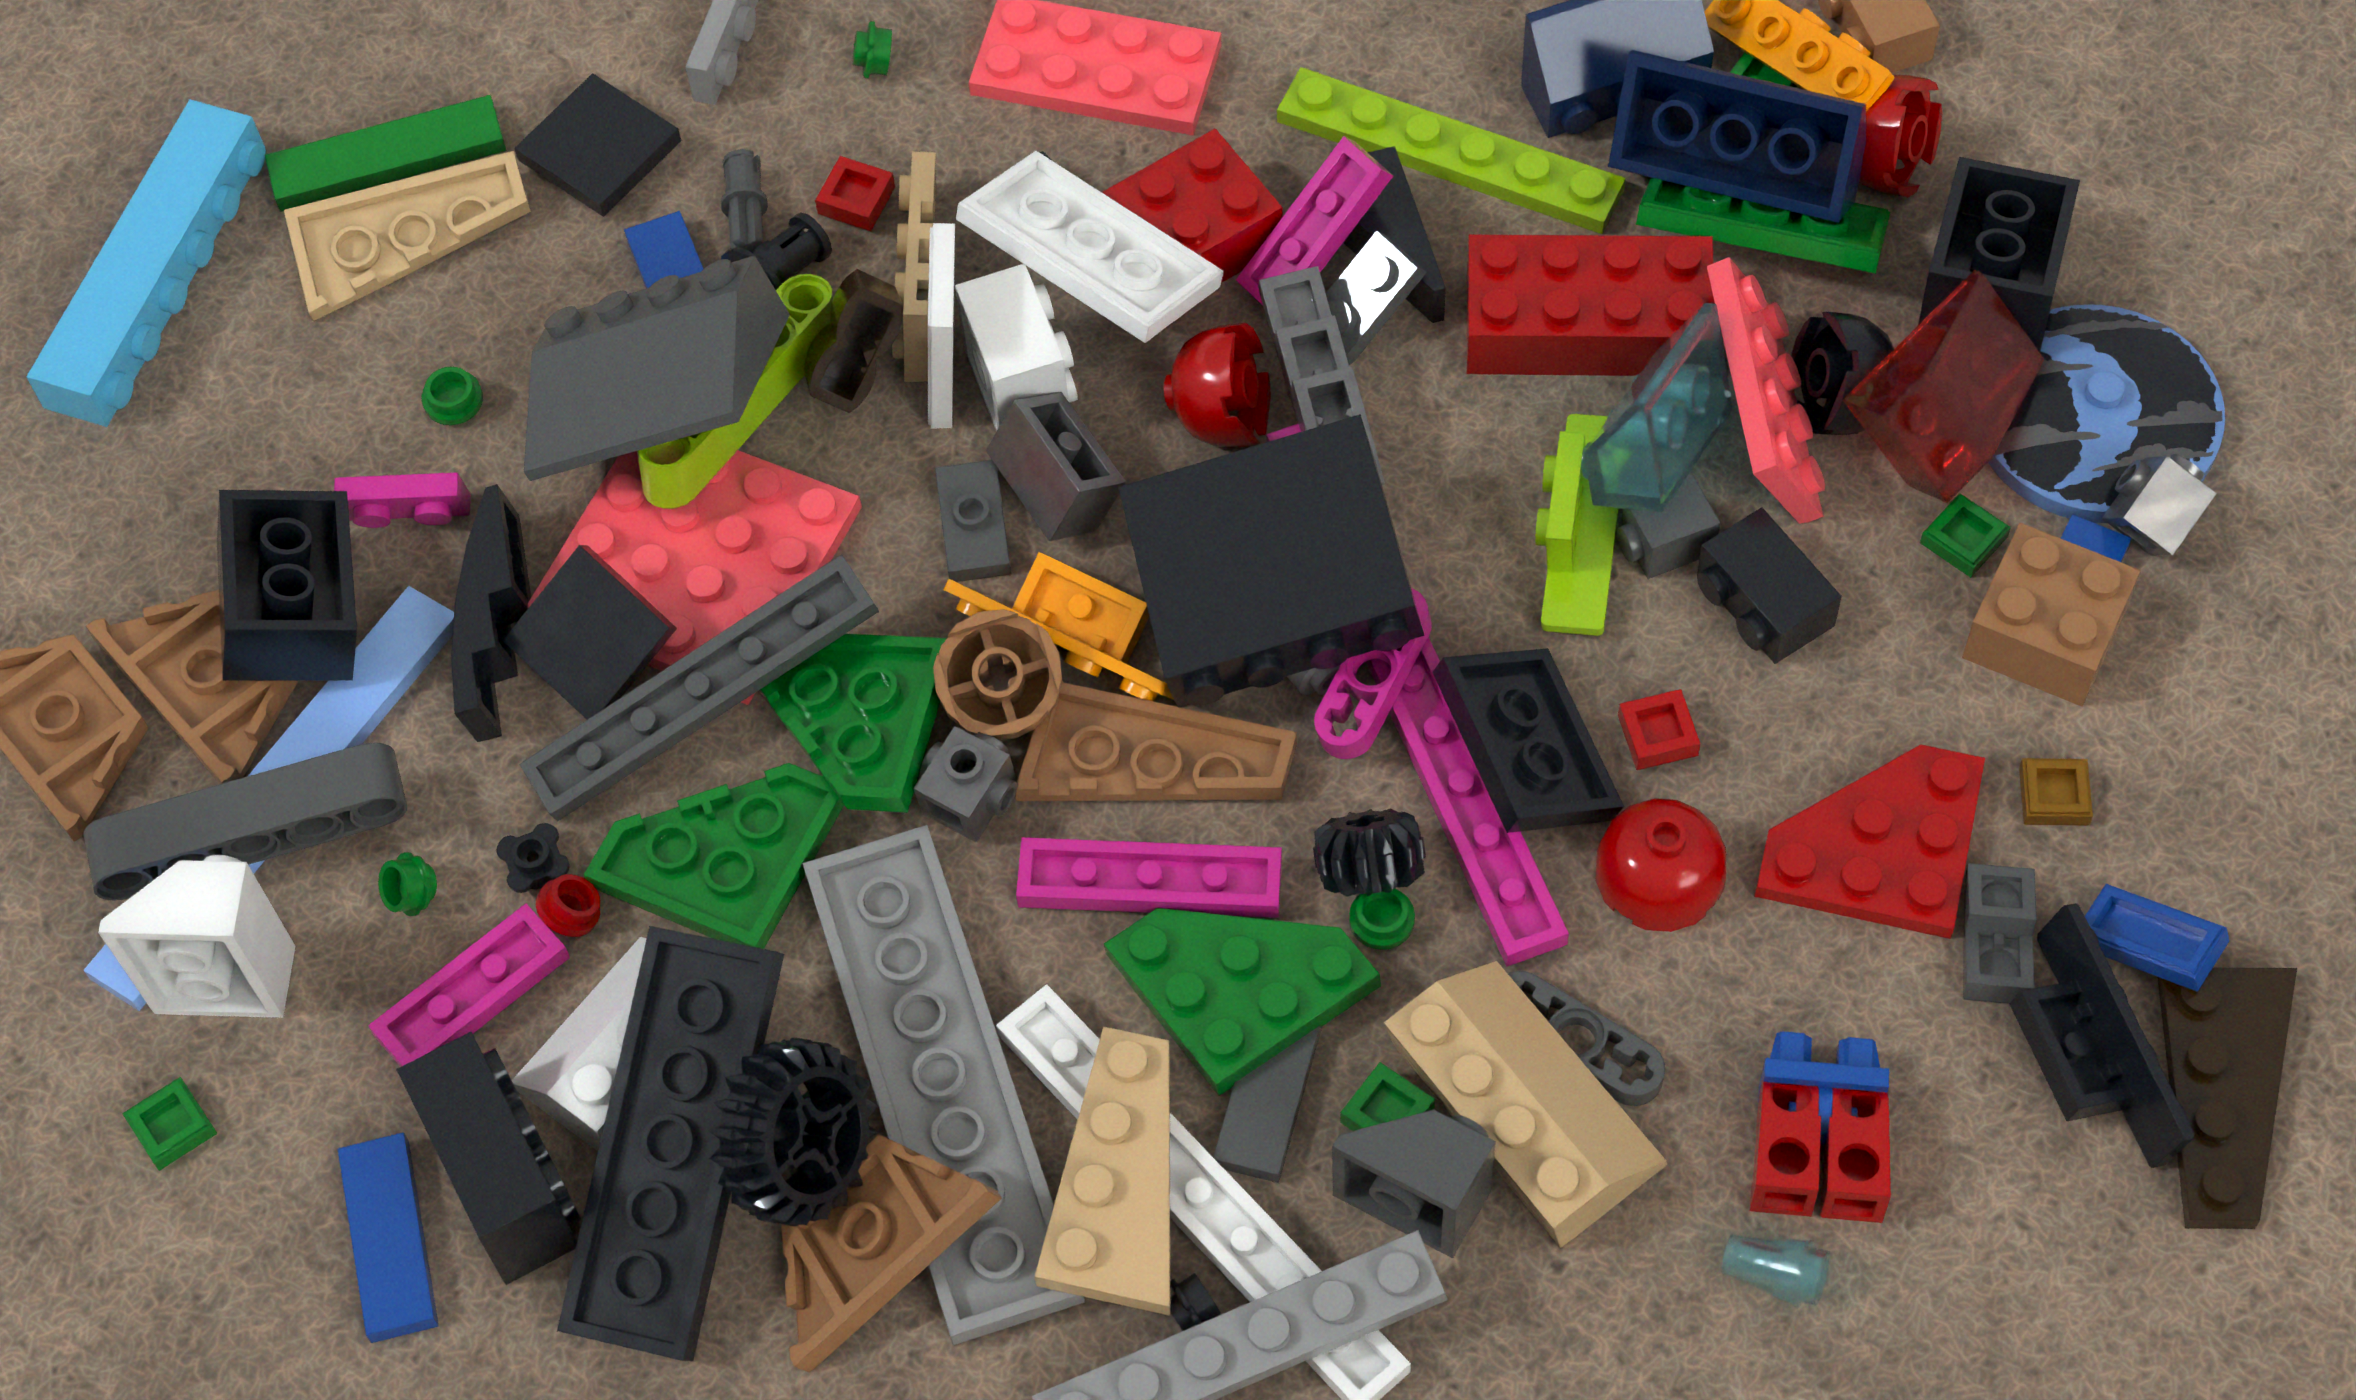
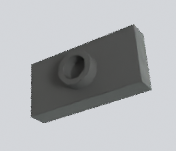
M993 460L935 467L949 579L960 582L1011 575L998 470Z

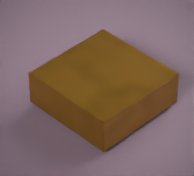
M2022 758L2019 772L2024 825L2090 826L2093 812L2088 759Z

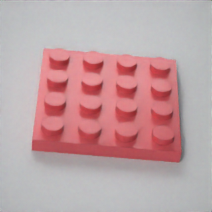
M737 450L691 502L676 509H663L652 505L643 494L637 451L618 456L528 602V607L540 595L579 545H587L677 627L676 631L648 664L650 667L663 671L829 563L862 508L860 496ZM754 694L743 700L741 703L749 705Z

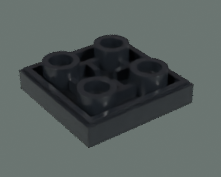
M592 73L514 149L518 161L604 217L682 140L677 127Z
M579 545L503 639V642L588 720L623 696L676 631L677 627L587 545Z

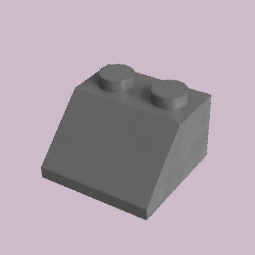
M1436 1110L1340 1134L1332 1145L1333 1196L1407 1235L1418 1230L1424 1244L1453 1258L1491 1192L1496 1141L1490 1139L1487 1131L1475 1121L1461 1115H1454L1452 1118H1449Z

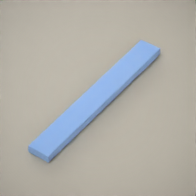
M408 586L356 647L353 680H328L248 776L363 744L453 636L454 612ZM265 860L249 864L253 874ZM105 944L86 966L84 972L91 981L140 1011L146 1004V1001L107 944Z

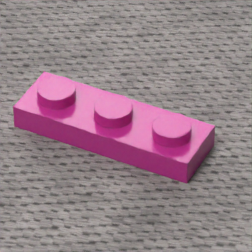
M1343 136L1237 277L1236 281L1263 305L1258 289L1259 280L1315 266L1319 267L1321 273L1393 178V175L1355 141Z
M525 903L370 1023L368 1027L377 1041L401 1067L469 1032L475 1033L570 958L565 945Z

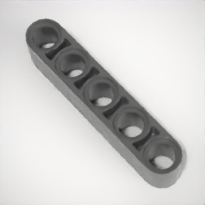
M366 743L109 815L93 821L86 826L83 832L94 894L106 900L129 899L180 860L204 861L206 857L211 855H225L236 858L241 862H247L249 865L386 826L404 816L407 811V802L394 749L383 743Z

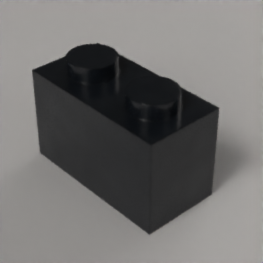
M1763 507L1702 544L1697 571V582L1702 593L1712 604L1716 606L1723 604L1736 619L1738 632L1744 642L1755 651L1762 649L1774 664L1835 626L1842 596Z

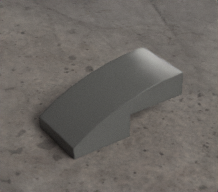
M1968 863L1964 898L1963 999L2010 1003L2021 990L2035 988L2033 933L2037 921L2035 869Z

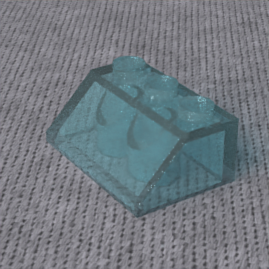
M1704 303L1654 353L1641 373L1634 377L1631 387L1616 408L1610 411L1606 422L1594 439L1586 444L1582 453L1581 470L1583 477L1589 481L1593 505L1663 513L1732 411L1733 405L1716 304Z

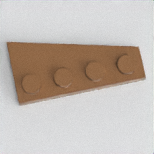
M1063 682L1055 708L1041 725L1033 730L1017 781L1016 801L1282 800L1297 747V732Z

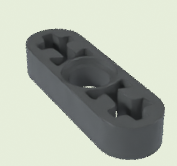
M1526 971L1507 973L1523 992L1532 995L1531 1002L1545 1018L1549 1015L1550 1007L1558 1009L1549 1021L1558 1033L1570 1025H1580L1591 1031L1596 1041L1595 1045L1589 1051L1576 1055L1614 1100L1624 1105L1639 1106L1652 1101L1659 1094L1665 1074V1063L1662 1055L1654 1046L1535 974ZM1611 1041L1616 1044L1613 1047L1612 1058L1624 1066L1631 1067L1637 1060L1646 1064L1644 1076L1649 1081L1646 1082L1643 1079L1637 1078L1631 1085L1624 1083L1621 1080L1623 1069L1607 1057L1603 1069L1595 1067L1594 1065L1604 1055L1606 1043Z

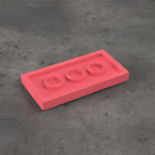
M997 0L968 82L970 95L1194 136L1221 49V32L1040 0Z
M1730 257L1708 265L1707 270L1753 474L1799 524L1824 517L1818 493L1825 490V481L1817 461L1813 456H1809L1806 440L1813 438V430L1805 409L1801 404H1797L1794 389L1801 386V379L1793 358L1788 352L1785 353L1782 338L1789 336L1785 315L1777 302L1769 304L1765 300L1762 288L1753 274L1745 276Z

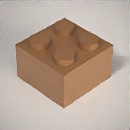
M2019 523L1973 620L1962 658L2083 707L2128 608L2141 570Z

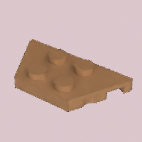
M219 590L191 596L185 602L178 604L166 602L143 608L144 617L113 625H109L106 619L102 618L86 625L95 642L219 784L244 777L298 681L222 680Z
M72 634L43 641L40 645L33 648L16 647L0 651V751L75 842L83 836L86 826L93 820L149 727L121 690L76 636Z
M880 1134L867 1145L866 1152L868 1157L862 1161L859 1168L863 1186L847 1187V1206L831 1208L828 1220L809 1221L807 1225L799 1224L794 1227L781 1224L783 1255L788 1261V1274L785 1279L787 1307L796 1310L799 1344L789 1347L790 1360L794 1367L806 1372L813 1371L1000 1201L1002 1197L999 1192Z

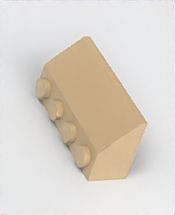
M1497 961L1436 981L1384 1022L1393 1046L1451 1116L1461 1115L1475 1121L1487 1131L1490 1139L1496 1141L1494 1168L1560 1248L1582 1233L1667 1165L1664 1157Z

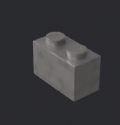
M1062 392L1014 400L986 449L990 458L1049 541L1091 533L1097 530L1120 493L1118 487L1126 484L1122 475Z

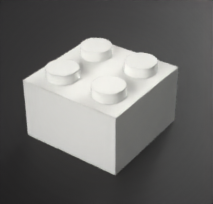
M1025 264L955 285L965 352L996 431L1014 400L1062 392L1069 403L1078 400L1076 387L1069 370L1070 367L1074 366L1069 343L1063 331L1054 333L1049 321L1054 319V311L1048 291L1043 283L1034 286Z

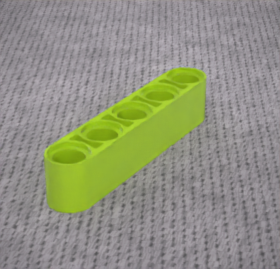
M799 274L790 277L776 290L790 315L739 422L637 451L643 494L648 502L663 509H676L691 502L805 376L804 365L810 344L815 336L826 325L831 323L830 311L833 293L828 281L821 276L813 274Z

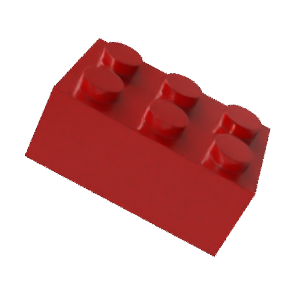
M1216 128L1101 192L1223 270L1221 283L1243 271L1283 217V207Z

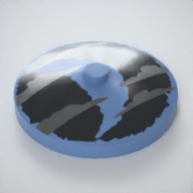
M2086 304L2050 310L2040 352L2007 347L1997 343L1993 346L1981 366L1974 389L1972 421L1979 447L1994 472L2013 491L2032 504L2059 516L2071 518L2073 514L2093 523H2107L2102 517L2119 495V492L2115 490L2116 483L2123 472L2136 460L2143 461L2147 457L2168 456L2170 458L2172 454H2176L2195 464L2204 473V477L2201 479V482H2203L2211 470L2221 446L2225 427V406L2221 389L2210 366L2202 355L2180 334L2165 324L2135 311L2113 306Z

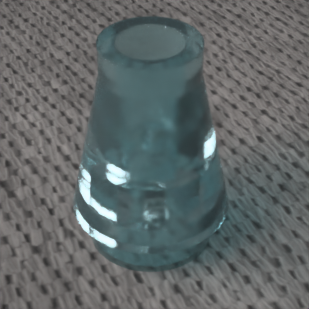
M1731 1234L1724 1252L1722 1274L1736 1277L1796 1308L1802 1302L1816 1306L1821 1299L1826 1283L1830 1252L1815 1248L1814 1240L1756 1238Z

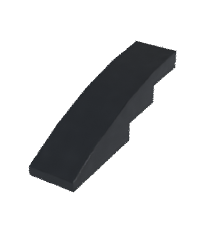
M497 484L486 487L466 544L454 609L451 651L454 714L477 742L502 736L495 683L518 676L515 652L503 642V639L511 631V624L518 622L529 608L528 602L531 599L520 516Z

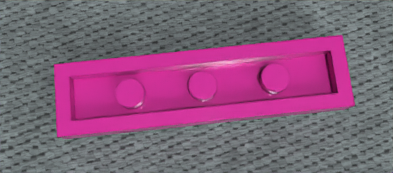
M1021 837L1016 891L1017 904L1020 908L1150 913L1156 908L1229 916L1279 918L1282 847Z

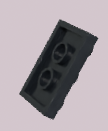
M1548 648L1442 658L1432 673L1507 833L1612 821L1619 814L1624 805Z

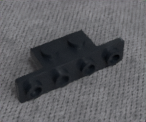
M2077 903L2064 905L2037 935V941L2059 984L2021 990L2009 1005L2066 1121L2122 1110L2151 1168L2165 1166L2193 1140L2194 1132L2188 1122L2184 1108L2178 1102L2158 1063L2155 1050L2148 1043L2128 1003L2124 989L2119 985L2099 946L2095 932L2089 926Z

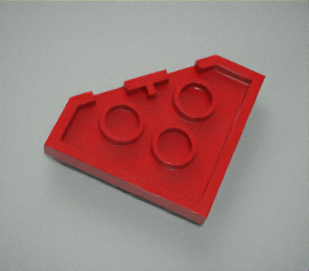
M1920 744L1772 827L1767 835L1755 897L1951 939L1956 921L1985 758Z

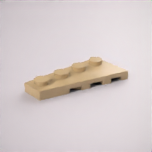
M514 151L284 210L308 312L312 321L385 287L531 212Z

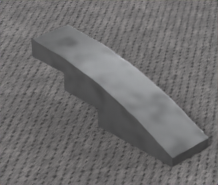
M1315 266L1259 280L1258 289L1300 431L1303 432L1361 414L1383 486L1385 481L1353 366L1348 364L1335 315L1332 316L1319 267Z

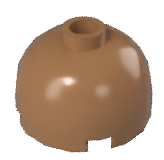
M1005 609L978 612L957 623L948 633V638L941 645L939 655L937 653L933 666L936 694L948 717L969 734H984L993 736L998 740L1018 738L1039 727L1055 708L1063 683L1060 654L1048 632L1040 625L1034 624L1031 620L1018 616V613Z

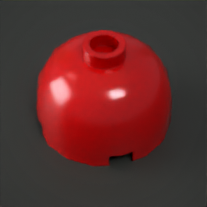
M1894 75V81L1866 111L1867 139L1859 183L1885 194L1906 198L1918 191L1920 185L1908 183L1920 159L1929 165L1932 164L1941 133L1942 103L1931 102L1929 92L1931 90H1939L1936 82L1927 78ZM1897 159L1904 163V168L1895 170Z
M1247 323L1221 325L1206 329L1186 341L1174 360L1172 374L1166 375L1164 380V397L1169 410H1176L1181 424L1194 438L1215 447L1255 446L1260 442L1254 436V428L1258 436L1266 435L1271 401L1269 372L1257 373L1253 354L1264 353V350L1254 328ZM1240 410L1238 417H1229L1228 411Z
M1650 799L1630 805L1612 819L1597 849L1595 880L1604 902L1613 911L1616 909L1622 916L1631 919L1633 925L1644 930L1672 932L1698 923L1706 916V912L1715 905L1717 899L1719 900L1726 882V847L1717 826L1699 809L1678 800Z

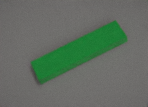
M487 95L266 154L265 160L275 201L281 212L285 209L367 189L507 150L492 97Z

